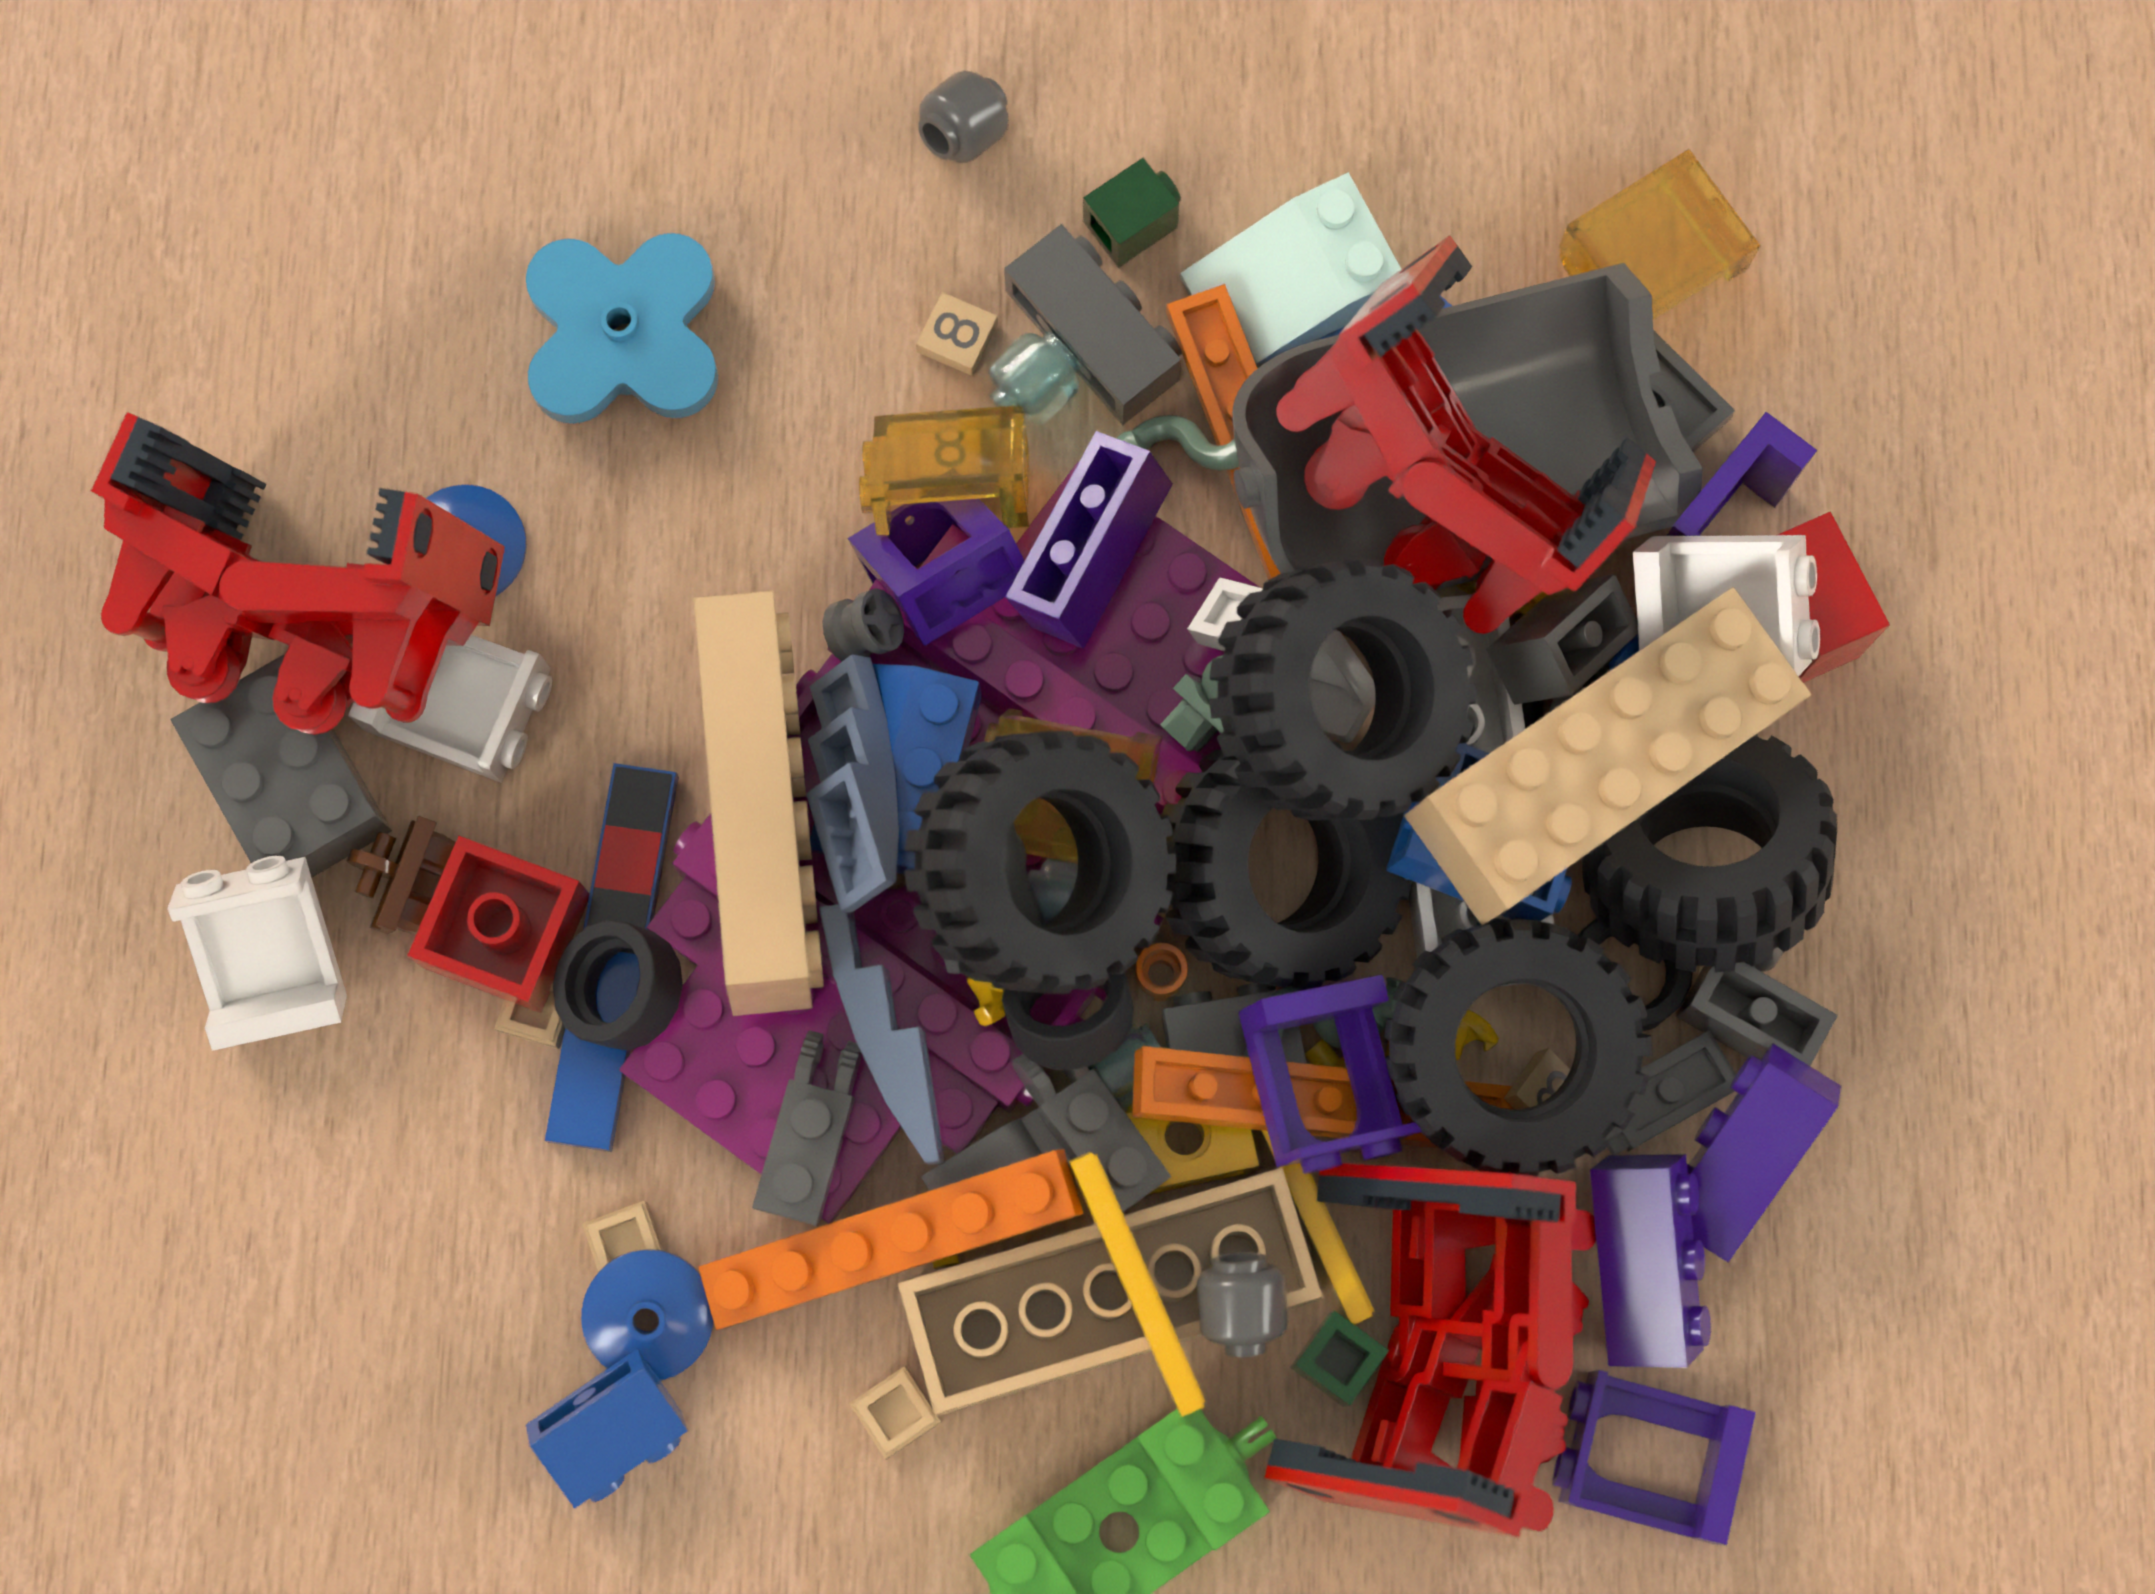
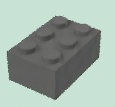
M282 655L240 679L236 689L227 698L217 703L200 702L170 720L249 861L253 863L270 856H283L286 861L305 857L312 878L347 858L351 849L361 850L373 843L378 832L388 834L392 830L334 729L327 733L312 735L291 729L279 720L274 711L272 697L278 680L279 668L285 657Z

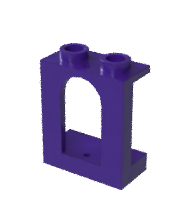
M1765 412L1674 523L1667 536H1702L1703 531L1742 484L1775 508L1818 450L1768 412Z
M955 474L848 538L871 583L873 584L877 579L896 600L915 636L924 646L1003 599L1025 562L1010 530ZM911 516L910 520L906 521V518ZM952 524L970 537L921 568H915L927 559Z
M1383 975L1264 998L1238 1011L1277 1167L1301 1163L1303 1174L1314 1173L1343 1165L1340 1153L1361 1149L1364 1161L1402 1152L1400 1140L1422 1132L1416 1122L1402 1125L1373 1013V1008L1389 1001ZM1334 1019L1356 1103L1357 1121L1354 1130L1347 1138L1323 1142L1314 1138L1305 1129L1300 1118L1278 1030Z
M1602 1370L1588 1372L1586 1382L1576 1381L1569 1402L1568 1420L1576 1421L1577 1423L1571 1448L1566 1447L1563 1453L1558 1454L1554 1467L1552 1484L1561 1487L1558 1502L1703 1542L1727 1545L1756 1412L1732 1405L1719 1406L1608 1376V1372ZM1608 1415H1622L1709 1439L1695 1504L1609 1481L1597 1475L1588 1465L1597 1420Z

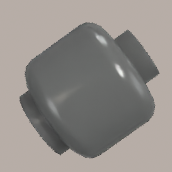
M967 70L954 73L929 92L919 106L920 121L918 123V131L922 141L938 158L949 159L958 163L975 160L999 141L1008 129L1009 114L1006 108V95L1000 85L990 78H984L978 73Z
M1241 1252L1214 1257L1212 1260L1213 1267L1205 1270L1197 1281L1201 1334L1213 1343L1225 1345V1354L1228 1356L1251 1357L1264 1354L1266 1352V1342L1282 1336L1288 1325L1284 1273L1277 1267L1267 1264V1256L1260 1253Z

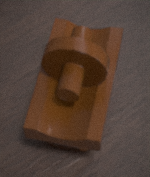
M417 816L416 821L412 820L395 862L388 859L396 838L382 832L377 833L370 853L351 849L347 863L363 870L355 890L356 893L374 898L381 877L388 879L371 922V929L387 935L396 931V929L417 934L431 901V898L411 891L417 873L420 869L441 877L456 843L447 836L434 831L437 822L422 816Z

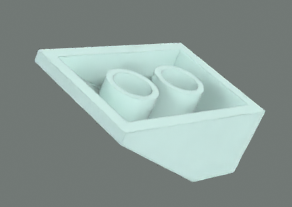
M1348 172L1289 200L1181 272L1180 278L1190 296L1225 284L1256 366L1259 368L1273 357L1287 350L1313 342L1347 326L1378 287L1400 271L1401 267Z

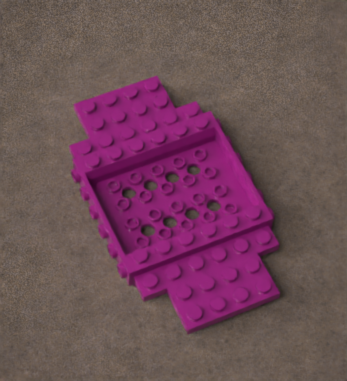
M1079 462L1075 464L1016 544L1024 560H1026ZM1156 516L1084 649L1032 628L1004 597L926 646L915 636L902 609L897 603L904 622V635L901 644L897 649L883 654L872 653L869 658H871L872 664L918 666L979 681L982 698L969 747L978 742L994 741L996 736L1044 731H1073L1075 736L1091 735L1108 742L1111 748L1110 753L1124 752L1138 764L1139 772L1135 775L1137 780L1150 779L1161 796V800L1154 805L1158 814H1162L1166 804H1178L1181 796L1176 793L1175 787L1187 772L1203 773L1199 767L1200 760L1214 750H1222L1217 740V736L1223 734L1220 731L1215 734L1200 752L1195 750L1190 752L1160 725L1184 699L1173 688L1185 674L1202 679L1203 672L1212 659L1224 654L1222 650L1198 644L1187 628L1219 578L1255 587L1259 586ZM952 524L921 567L970 537ZM877 579L869 589H881L890 595ZM833 653L817 673L812 669L808 670L796 684L800 734L788 735L787 737L788 739H801L806 793L821 783L808 742L811 736L822 729L810 686L842 662ZM807 796L795 797L793 802L806 801L809 834L811 837L814 819ZM1037 798L1040 805L1037 816L1028 823H1014L1017 835L1021 838L1026 849L1027 860L1025 867L1033 896L1042 909L1044 924H1046L1067 903L1075 885L1078 860H1065L1056 853L1053 846L1054 838L1062 828L1069 825L1059 811L1042 798ZM710 813L702 825L697 821L691 823L675 844L673 852L678 856L672 864L683 880L646 927L668 941L675 951L697 967L683 984L679 1007L666 1030L651 1043L635 1048L619 1071L762 1175L789 1079L794 1080L796 1065L808 1031L822 1033L824 1036V1050L821 1060L817 1064L812 1085L834 1091L838 1072L837 1066L842 1050L846 1047L848 1041L857 1043L833 975L819 907L837 905L839 903L825 856L811 852L812 859L799 860V867L812 866L818 923L805 924V932L818 931L824 987L811 988L812 1008L733 1016L725 982L712 814ZM907 885L899 889L886 888L854 911L862 968L883 965L889 970L898 1030L919 1027L925 1031L942 1144L955 1154H958L970 1146L997 1107H1001L1008 1113H1011L1019 1101L1027 1107L1033 1103L1034 1099L1016 1075L1017 1073L1012 1065V1061L1023 1053L1015 1045L1006 1016L987 1026L978 1023L974 1010L979 1008L980 1004L967 982L969 977L962 973H948L944 959L932 946V939L937 936V932L933 929L920 928L913 912L914 907L921 905L918 891H907ZM1157 914L1153 923L1160 928L1164 918ZM1097 987L1089 990L1072 989L1070 993H1045L1037 999L1029 1012L1033 1020L1049 1026H1069L1084 1021L1081 1016L1095 996L1105 1002L1107 996L1102 989ZM863 1054L851 1094L855 1098L821 1218L827 1224L834 1222L902 1129L886 1104ZM1045 1072L1047 1077L1050 1078L1051 1075Z

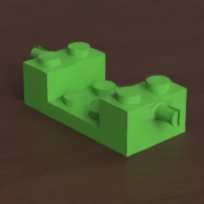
M1176 1409L969 1555L988 1582L991 1594H1151L1212 1550L1216 1551L1270 1512L1250 1483L1245 1461L1272 1443L1277 1437L1270 1429L1250 1444L1247 1442L1248 1439L1268 1426L1261 1415L1257 1420L1228 1439L1227 1436L1212 1427L1201 1409L1183 1417ZM1114 1512H1124L1131 1515L1139 1528L1137 1542L1131 1549L1125 1552L1110 1551L1100 1540V1525L1106 1516Z

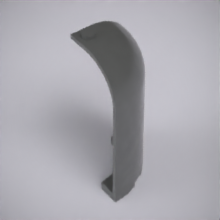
M1625 263L1443 308L1432 321L1428 320L1418 330L1435 353V360L1476 429L1489 439L1491 436L1540 472L1543 471L1572 495L1578 489L1582 490L1588 478L1591 479L1593 473L1598 468L1601 469L1603 462L1607 458H1611L1612 452L1617 447L1620 449L1622 441L1626 437L1630 438L1656 461L1636 526L1625 539L1672 527L1701 492L1703 467L1681 434L1671 405L1659 408L1651 387L1649 375L1661 372L1654 343L1652 294ZM1339 335L1309 342L1273 357L1246 379L1234 400L1232 410L1233 431L1239 469L1234 471L1236 493L1243 508L1251 509L1262 540L1281 574L1293 572L1299 568L1354 559L1377 560L1381 566H1384V556L1393 538L1402 529L1411 525H1419L1426 516L1411 506L1404 497V494L1397 499L1388 491L1393 481L1387 476L1370 484L1362 499L1352 507L1341 510L1330 509L1315 502L1307 491L1304 481L1305 467L1317 448L1329 440L1333 431L1330 427L1343 410L1319 420L1308 429L1301 432H1293L1285 429L1279 423L1276 408L1281 398L1294 388L1297 379L1314 366L1337 342L1340 337ZM1487 555L1479 572L1472 577L1464 576L1443 582L1436 590L1477 580L1493 558Z

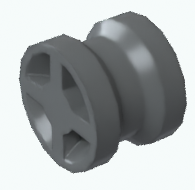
M877 588L858 594L855 600L844 599L830 604L825 610L822 620L826 643L834 656L840 661H844L852 654L868 658L872 653L883 654L897 649L903 640L904 622L901 611L893 597L886 591Z

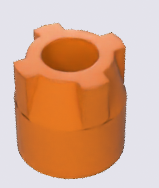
M1168 943L1152 944L1149 948H1145L1137 959L1136 982L1146 994L1154 997V1001H1167L1168 997L1178 993L1185 984L1188 973L1187 960L1184 954L1174 945ZM1156 964H1165L1172 970L1173 979L1166 985H1156L1149 978V970Z

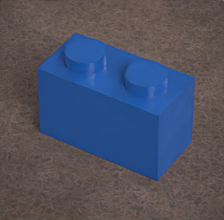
M638 1348L526 1424L529 1446L574 1509L588 1499L592 1502H597L611 1495L621 1486L626 1473L645 1460L648 1463H654L663 1459L679 1445L681 1441L680 1436L688 1432L681 1409Z

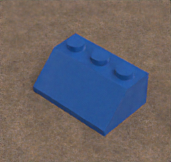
M872 664L886 714L896 773L899 823L896 873L905 875L906 870L915 869V852L905 850L908 830H919L922 817L916 815L914 810L922 793L937 792L939 790V787L934 783V776L947 762L961 761V753L969 747L982 694L979 681L918 666ZM814 822L810 837L811 852L824 855Z

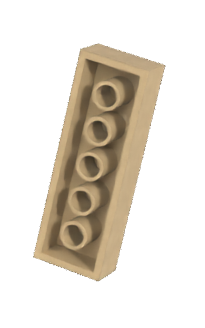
M1732 587L1430 794L1404 816L1483 926L1812 694L1738 592Z
M773 591L696 597L693 600L725 982L732 1015L812 1008L811 988L824 987L819 933L818 931L805 932V924L818 923L813 868L812 866L799 867V860L812 859L807 803L806 801L793 802L795 797H806L801 739H788L787 737L788 735L800 734L795 674L782 676V674L795 673L789 612L776 613Z
M1283 1168L1124 1215L1180 1343L1203 1336L1199 1324L1197 1281L1205 1270L1213 1267L1212 1260L1219 1255L1241 1252L1266 1255L1267 1264L1277 1267L1284 1273L1287 1310L1317 1302L1323 1297ZM1096 1224L898 1283L933 1410L937 1416L1152 1352Z

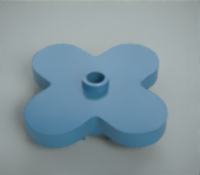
M661 234L644 242L621 265L612 263L594 246L578 239L556 240L542 247L533 256L526 272L527 291L537 311L557 328L556 333L536 352L528 370L530 391L539 408L547 416L562 423L576 424L586 422L601 414L619 394H632L652 412L668 418H683L693 415L702 410L711 401L718 385V370L713 354L707 344L686 327L707 305L715 287V274L709 255L696 240L682 234ZM630 324L622 331H614L620 325Z

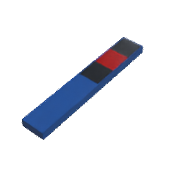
M613 763L583 929L605 920L627 922L647 929L646 927L654 918L679 779L676 772ZM630 948L620 950L613 956L599 976L596 989L597 1011L602 1020L607 1023L616 1021L624 1014L637 995L640 981L639 961L634 951ZM565 1028L545 1135L546 1142L612 1152L626 1077L619 1069L629 1057L630 1050L608 1048L583 1041Z

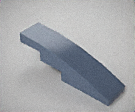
M854 654L850 655L810 686L822 729L811 736L808 742L821 783L806 793L840 910L846 913H852L896 882L899 835L896 773L886 714L871 658Z
M839 904L819 907L833 975L856 1042L886 1104L924 1162L930 1165L945 1163L925 1031L919 1027L898 1030L890 972L883 965L862 968L854 911L852 913L841 912Z

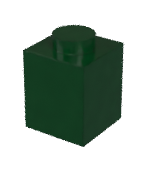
M1143 157L1083 197V222L1119 268L1178 228L1181 196L1171 178L1162 170L1155 173Z
M1333 1310L1324 1318L1290 1368L1341 1406L1347 1407L1353 1403L1389 1350Z

